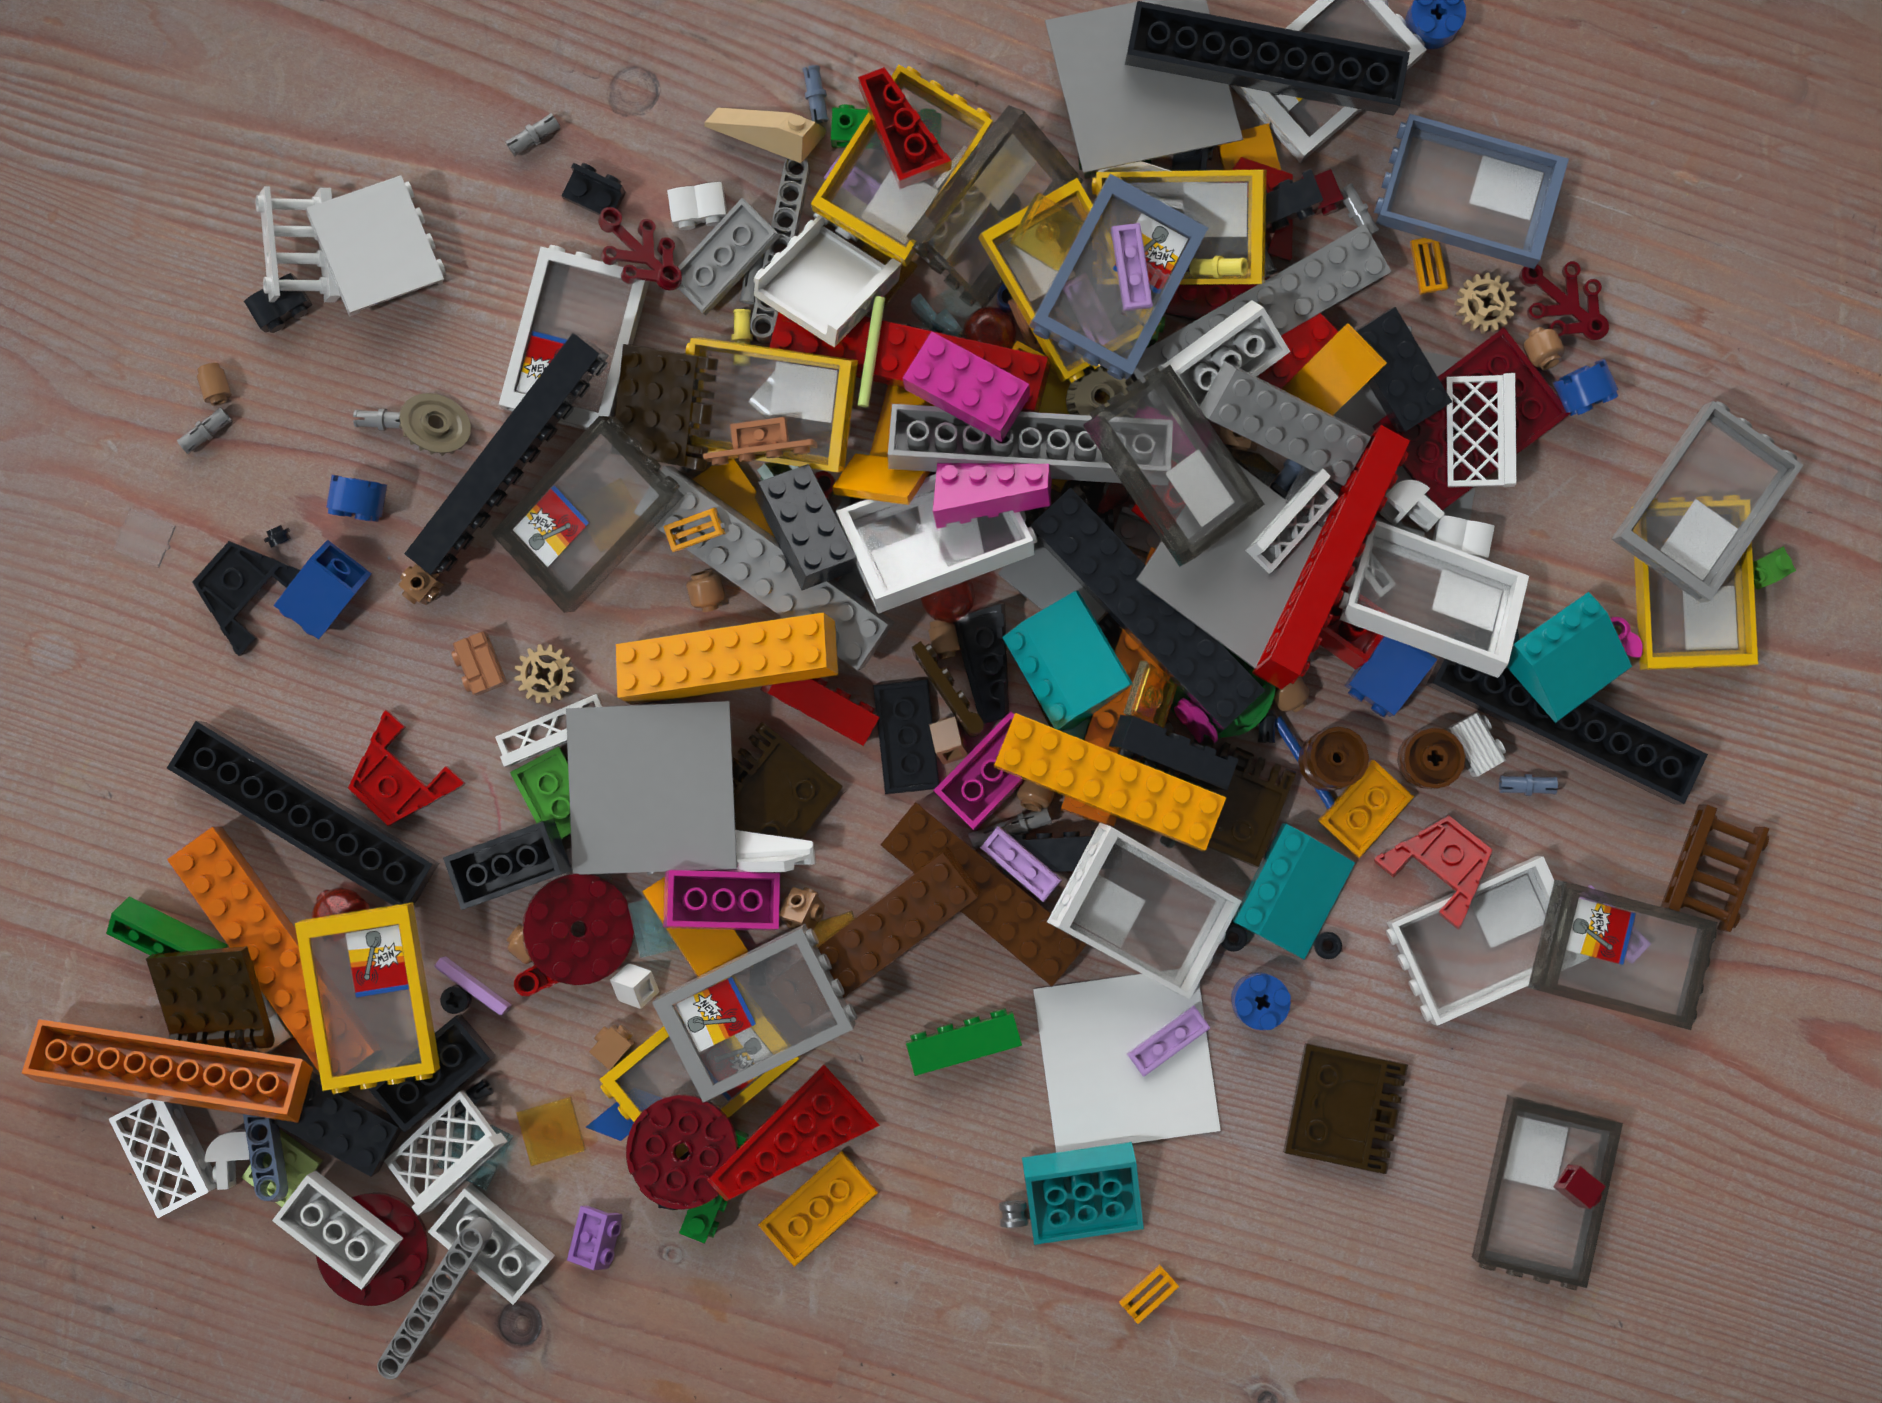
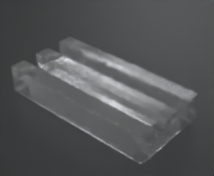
M1149 263L1146 264L1147 271L1153 275L1149 282L1151 292L1158 278L1162 280L1152 300L1153 307L1147 310L1143 318L1139 317L1142 309H1136L1134 313L1122 309L1120 313L1142 326L1148 324L1172 277L1169 274L1162 273V270L1158 268H1153Z

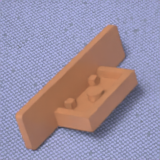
M785 417L730 424L733 450L704 453L703 458L708 462H712L713 466L729 464L728 459L739 458V462H750L756 460L755 456L766 455V458L783 457V452L793 451L794 455L808 454L811 448H817V443L813 439L789 442L787 419Z

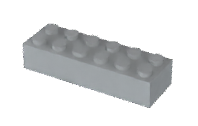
M1226 361L1221 366L1197 410L1209 420L1315 472L1324 469L1331 476L1329 479L1343 486L1371 439V436L1359 428Z

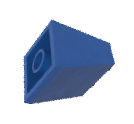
M327 540L309 558L273 606L279 609L283 616L299 624L307 634L319 640L372 573Z
M1383 636L1368 661L1352 673L1344 686L1350 689L1348 694L1356 700L1362 702L1364 699L1372 704L1371 710L1381 717L1385 718L1386 715L1389 717L1395 716L1435 664L1437 658L1424 650Z

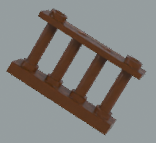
M1702 804L1697 807L1660 907L1674 912H1679L1680 908H1690L1720 920L1717 927L1718 930L1731 932L1740 921L1741 915L1738 912L1760 853L1768 845L1769 836L1767 834L1769 828L1755 826L1752 833L1717 819L1715 814L1718 808ZM1714 829L1748 842L1744 857L1741 858L1708 845L1706 838L1709 831ZM1705 855L1739 868L1734 884L1698 871L1696 865L1699 857ZM1696 881L1730 894L1725 909L1723 910L1689 897V894L1686 892L1690 882Z

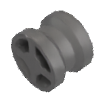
M1014 1200L999 1203V1210L1003 1215L1000 1220V1226L1014 1228L1028 1225V1219L1024 1216V1210L1027 1208L1026 1201Z

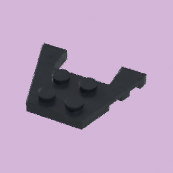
M228 541L192 583L210 613L215 617L224 636L229 640L235 654L241 656L257 637L235 619L236 616L272 576L287 588L300 569Z

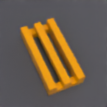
M1428 238L1411 240L1410 247L1419 294L1424 295L1426 293L1446 291L1448 284L1440 242ZM1428 243H1432L1440 283L1438 285L1435 284ZM1418 245H1421L1424 263L1429 286L1427 287L1425 283L1424 272Z
M711 508L663 526L672 553L724 535L725 531L721 527V520L717 516V508ZM708 516L711 517L712 521L674 535L672 533V529ZM713 526L715 528L714 532L676 545L675 540Z
M1159 1264L1119 1301V1304L1139 1324L1179 1288V1285ZM1159 1274L1163 1276L1160 1281L1132 1306L1128 1304ZM1167 1282L1170 1284L1138 1314L1135 1312Z

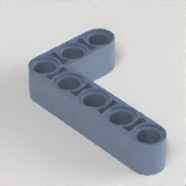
M243 1114L256 1196L263 1201H281L288 1193V1181L279 1126L274 1124L275 1119ZM263 1126H266L268 1130L265 1139L260 1140L258 1132ZM266 1154H270L272 1157L271 1165L265 1168L263 1166V1158ZM274 1181L276 1191L272 1196H269L267 1187L270 1182Z

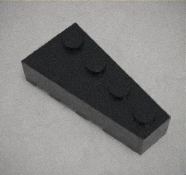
M1311 169L1303 172L1302 178L1294 183L1293 180L1287 179L1273 187L1271 192L1267 193L1266 190L1265 230L1273 227V230L1277 231L1289 226V220L1298 217L1302 221L1315 215L1314 210L1323 202V197ZM1249 197L1247 198V237H1209L1214 250L1222 248V251L1225 252L1237 247V241L1245 238L1248 239Z
M1120 715L1109 747L1118 750L1117 754L1132 760L1136 758L1144 765L1154 769L1158 768L1166 774L1201 788L1228 790L1239 759L1230 755L1228 757L1215 756L1217 750L1194 743L1189 745L1191 740L1189 738L1174 733H1169L1167 736V729L1135 716Z
M1091 830V836H1080V831L1063 832L1064 837L1053 838V833L1036 834V839L1026 840V834L1011 836L1052 872L1075 870L1095 830ZM1113 845L1101 869L1122 867L1120 846ZM1003 868V875H1009L1010 873Z

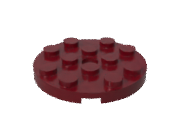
M590 874L564 875L546 883L531 898L522 921L523 944L531 962L550 979L570 985L591 984L611 975L627 957L634 936V920L625 897L608 881ZM576 921L583 922L585 925V933L581 937H575L571 933V926Z
M681 1094L665 1097L645 1109L632 1125L626 1144L628 1170L639 1186V1190L653 1202L671 1209L695 1208L708 1203L719 1195L707 1179L738 1149V1140L734 1127L726 1114L712 1102H703L701 1097ZM682 1143L688 1147L690 1153L685 1160L679 1159L675 1153L676 1147Z
M381 1192L356 1195L351 1198L404 1239L372 1281L362 1290L316 1255L318 1268L327 1285L343 1299L364 1306L387 1304L406 1294L422 1276L429 1257L426 1227L412 1206L394 1195Z

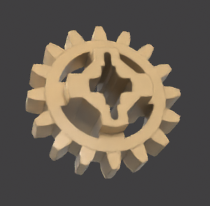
M1486 273L1481 280V277L1476 274L1473 277V283L1467 280L1463 284L1465 289L1460 288L1457 294L1462 298L1454 302V305L1461 306L1456 315H1463L1465 317L1461 323L1462 325L1468 322L1472 324L1470 331L1473 332L1477 327H1480L1481 334H1485L1489 327L1492 333L1498 330V325L1504 327L1508 323L1505 318L1510 319L1514 315L1509 309L1516 306V302L1510 301L1515 292H1507L1506 288L1510 284L1509 282L1499 283L1501 276L1498 275L1494 280H1491L1490 273ZM1478 287H1487L1486 290L1481 292L1478 290L1473 291ZM1483 299L1488 300L1487 306H1489V307H1487V308H1484V307H1483V305H1484V302L1482 301ZM1489 315L1493 317L1497 316V318L1493 320H1484V318Z
M541 644L538 645L537 652L531 648L527 649L529 656L519 657L523 665L515 666L516 670L521 671V675L514 678L516 681L523 683L518 688L519 691L528 690L526 698L532 699L536 696V703L539 704L542 703L543 698L546 699L548 704H552L554 696L558 700H562L561 692L570 693L571 691L567 686L568 682H575V679L570 677V673L575 672L576 669L567 665L572 661L571 657L562 658L565 651L559 649L554 653L555 648L550 644L547 650ZM551 656L556 661L545 663L541 657ZM532 664V674L528 677V669ZM540 666H542L546 670H551V672L548 673V680L550 682H548L546 679L540 678V676L543 674L541 671L542 668ZM563 671L562 681L558 684L559 673ZM544 685L549 692H538L534 688Z

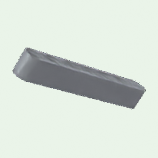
M787 158L784 163L771 224L781 236L765 252L763 269L771 263L772 258L776 254L773 252L774 247L778 244L787 246L791 238L798 234L810 177L809 165L806 159L799 163ZM795 165H800L804 168V171L799 175L790 173V169ZM790 191L799 194L795 201H787L784 197ZM783 218H791L793 220L792 225L788 228L780 227L779 222ZM756 297L750 328L758 342L769 343L773 335L778 311L772 307H764L762 305L763 301ZM768 323L771 329L766 334H759L756 331L758 325Z
M483 1217L474 1218L455 1239L377 1363V1370L382 1377L386 1379L397 1378L416 1355L493 1233V1227L487 1219ZM473 1232H476V1233L478 1234L479 1238L476 1237V1236L473 1234Z

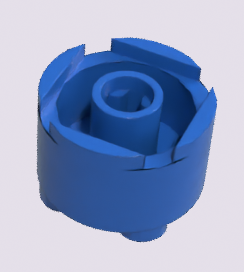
M1414 0L1406 14V27L1412 34H1417L1421 37L1426 49L1442 48L1454 39L1466 18V6L1464 0Z
M1605 359L1596 361L1592 367H1587V365L1559 378V381L1553 382L1566 413H1571L1570 416L1580 415L1592 410V403H1606L1618 397V387Z
M331 475L326 505L328 514L352 517V513H356L355 519L379 522V517H382L387 484Z
M1251 973L1242 977L1235 984L1231 993L1232 1008L1236 1017L1247 1026L1256 1030L1274 1029L1286 1019L1290 1010L1291 996L1286 986L1279 979L1267 973ZM1265 994L1264 1000L1266 1004L1256 1008L1258 1003L1255 1001V998L1257 996L1263 997Z

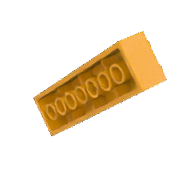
M823 612L616 644L617 698L634 705L838 675L835 620Z
M1017 713L1014 714L994 764V768L1200 851L1206 850L1226 800L1224 796Z

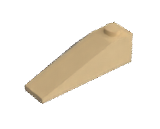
M717 108L705 121L704 126L799 163L804 161L826 134V129L818 123L793 113Z

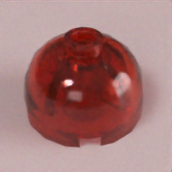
M991 306L979 308L971 313L965 321L962 331V337L965 339L1010 349L1015 345L1017 334L1015 323L1008 313L1000 308Z
M969 579L921 597L922 607L934 620L946 623L958 622L966 617L973 607L975 599L973 583Z
M350 888L327 889L318 895L311 915L312 918L368 910L369 904L360 894ZM339 933L321 937L325 941L329 938L331 942H335L346 937V934Z

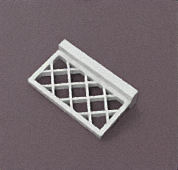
M1515 373L1493 376L1447 377V394L1452 400V403L1447 405L1448 487H1515ZM1497 382V394L1490 401L1478 391L1484 383ZM1464 383L1472 391L1460 401L1453 395L1452 384ZM1471 383L1479 384L1476 387H1474ZM1474 393L1486 403L1476 415L1464 405ZM1496 399L1497 408L1492 404ZM1453 400L1458 404L1454 409ZM1460 407L1472 417L1462 429L1453 422V414ZM1488 407L1497 414V421L1490 428L1478 418ZM1474 421L1486 430L1476 442L1464 432ZM1496 426L1498 436L1492 431ZM1453 427L1458 431V433L1454 437ZM1488 434L1498 442V448L1491 455L1487 454L1478 445ZM1460 435L1473 445L1463 456L1453 449V442ZM1474 448L1487 458L1477 469L1473 468L1465 460ZM1497 453H1498V463L1493 459V457H1494ZM1453 454L1459 459L1454 465ZM1490 461L1498 469V480H1486L1479 471ZM1461 462L1473 472L1466 480H1453V470ZM1476 475L1480 480L1471 479Z
M463 1090L458 1092L384 1162L415 1204L412 1208L415 1213L421 1215L432 1211L508 1141L502 1133L496 1134ZM460 1101L466 1108L465 1119L454 1117L455 1105ZM439 1120L447 1121L446 1136L435 1135L436 1123ZM454 1122L465 1123L464 1138L453 1137ZM472 1124L479 1125L485 1133L480 1140L471 1139ZM419 1138L428 1139L427 1153L416 1152L417 1140ZM435 1140L446 1141L445 1156L434 1155ZM453 1142L464 1143L463 1155L460 1158L452 1157ZM401 1155L409 1156L408 1171L402 1170L395 1161ZM416 1157L427 1158L426 1173L415 1172ZM434 1159L445 1161L444 1173L442 1175L433 1174ZM415 1177L426 1178L425 1190L421 1194L414 1187Z
M145 1099L109 1118L157 1218L217 1188V1182L213 1181V1168L210 1162H205V1152L181 1104ZM153 1103L157 1111L155 1121L143 1117L146 1106ZM128 1117L136 1120L132 1133L124 1130L120 1119ZM141 1123L153 1126L150 1139L138 1135ZM159 1129L167 1131L170 1137L167 1146L156 1142ZM136 1141L148 1145L145 1157L136 1154L134 1150ZM154 1147L166 1151L162 1164L150 1160ZM171 1154L179 1156L182 1162L180 1171L168 1167ZM148 1166L160 1170L157 1182L149 1180L146 1174ZM166 1172L178 1176L174 1189L162 1185ZM183 1179L192 1182L196 1190L194 1194L189 1195L180 1191ZM160 1191L172 1194L170 1206L164 1209L158 1199Z

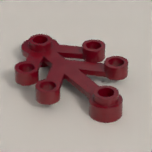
M612 207L604 208L598 219L600 228L607 233L613 232L632 251L606 246L601 254V260L607 265H614L617 261L646 264L651 269H637L633 265L624 266L621 272V279L627 284H633L636 280L656 282L659 287L668 291L679 288L682 283V275L680 269L673 264L674 241L667 237L659 241L657 251L662 255L661 263L654 257L653 233L656 225L652 220L643 219L638 226V233L642 236L641 244L621 225L622 215L617 209ZM663 245L668 246L670 249L664 248ZM626 272L633 274V276L627 275Z
M1570 261L1562 268V275L1566 281L1567 295L1543 276L1544 272L1540 265L1537 264L1534 268L1537 272L1536 278H1532L1529 275V270L1532 268L1524 266L1521 269L1519 278L1523 285L1528 287L1538 286L1559 304L1544 306L1539 302L1533 303L1527 310V315L1531 320L1536 321L1542 317L1572 315L1579 322L1565 324L1561 320H1556L1549 325L1548 329H1553L1554 325H1559L1562 330L1561 333H1557L1559 337L1567 334L1583 333L1587 339L1595 341L1606 336L1609 331V322L1605 316L1600 314L1598 293L1601 291L1602 285L1597 279H1590L1584 284L1583 292L1587 296L1588 312L1580 307L1577 276L1580 274L1581 268L1577 262ZM1568 266L1574 267V275L1568 273ZM1594 284L1596 292L1589 291L1588 285ZM1533 307H1537L1540 309V316H1536L1533 314ZM1592 322H1597L1600 325V329L1594 330Z

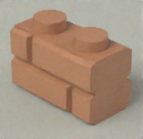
M482 631L453 643L455 650L451 654L456 666H462L465 676L461 677L467 692L472 691L473 695L478 696L508 684L487 632Z

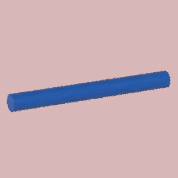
M1279 716L1275 719V727L1298 762L1301 746L1282 716ZM1314 788L1326 808H1330L1335 802L1331 793Z

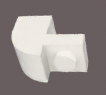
M1404 480L1397 483L1385 495L1388 498L1387 502L1379 512L1394 527L1407 514L1426 532L1445 514L1434 502L1425 496V493L1430 488L1415 480Z
M235 1129L222 1134L214 1139L207 1148L205 1162H216V1166L213 1167L212 1176L213 1181L217 1182V1190L229 1189L236 1185L235 1160L250 1159L245 1129Z

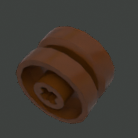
M1338 726L1325 729L1308 738L1300 749L1298 763L1300 772L1308 784L1318 790L1329 792L1351 786L1360 780L1368 768L1369 754L1367 746L1360 735L1349 728Z
M1429 728L1413 732L1404 739L1398 749L1397 763L1400 773L1408 783L1417 788L1438 789L1449 786L1459 778L1464 769L1465 753L1463 745L1454 734L1445 729ZM1428 755L1433 756V762L1427 760Z

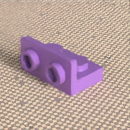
M587 1205L580 1206L567 1261L591 1270L608 1269L614 1259V1247L617 1236L621 1231L622 1214L607 1213Z

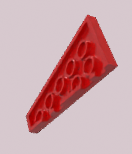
M822 1065L707 1181L725 1201H728L880 1125L825 1065Z

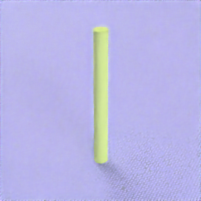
M881 296L874 297L858 406L869 407L885 298Z

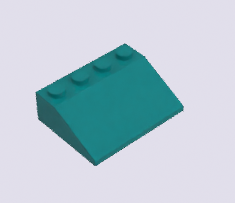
M1078 590L1073 591L1024 620L1002 637L1053 727L1059 731L1075 728L1133 685Z
M1590 592L1584 594L1513 644L1507 668L1555 723L1632 667L1607 611Z
M1281 824L1241 900L1239 910L1232 922L1305 960L1355 862L1288 824Z
M1132 1142L1022 1157L1034 1245L1144 1229L1137 1163Z

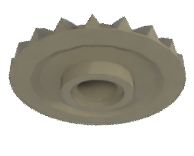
M1093 366L1087 367L1083 370L1085 375L1072 382L1067 390L1066 405L1070 415L1134 418L1137 411L1138 393L1131 377L1127 380L1125 378H1122V380L1116 379L1107 373L1108 369L1103 366L1096 369ZM1104 392L1108 394L1110 400L1105 404L1097 403L1094 398L1098 393Z
M423 393L415 395L404 403L399 414V428L403 429V437L410 439V445L416 444L419 446L420 451L423 449L428 450L431 455L436 452L443 456L445 453L453 454L456 450H461L464 444L467 443L471 433L469 418L461 406L439 394Z

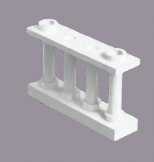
M264 186L259 195L256 196V211L261 212L267 275L263 279L264 293L269 296V302H275L280 296V291H319L320 294H324V302H336L341 297L320 245L316 253H276L275 237H314L317 240L312 226L273 225L272 210H306L307 207L332 199L331 188H319L311 199L271 198L270 186ZM277 264H317L318 267H321L322 277L319 280H279Z

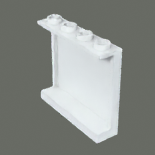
M401 175L306 208V214L349 317L359 314L362 309L438 283L440 285L444 280L443 275H446L441 259L436 260L432 251L436 249L430 233L425 234L422 224L425 223L423 214L419 207H414L411 200L414 197L412 187L409 181L404 183Z
M819 215L814 221L810 220L798 236L792 237L787 247L781 253L777 252L765 269L761 268L754 277V296L835 347L873 308L874 297H884L899 281L902 263L892 258L886 265L882 264L823 226L824 217Z

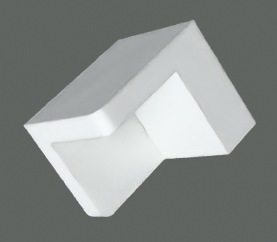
M630 963L610 979L617 999L639 1009H642L659 993L652 971Z

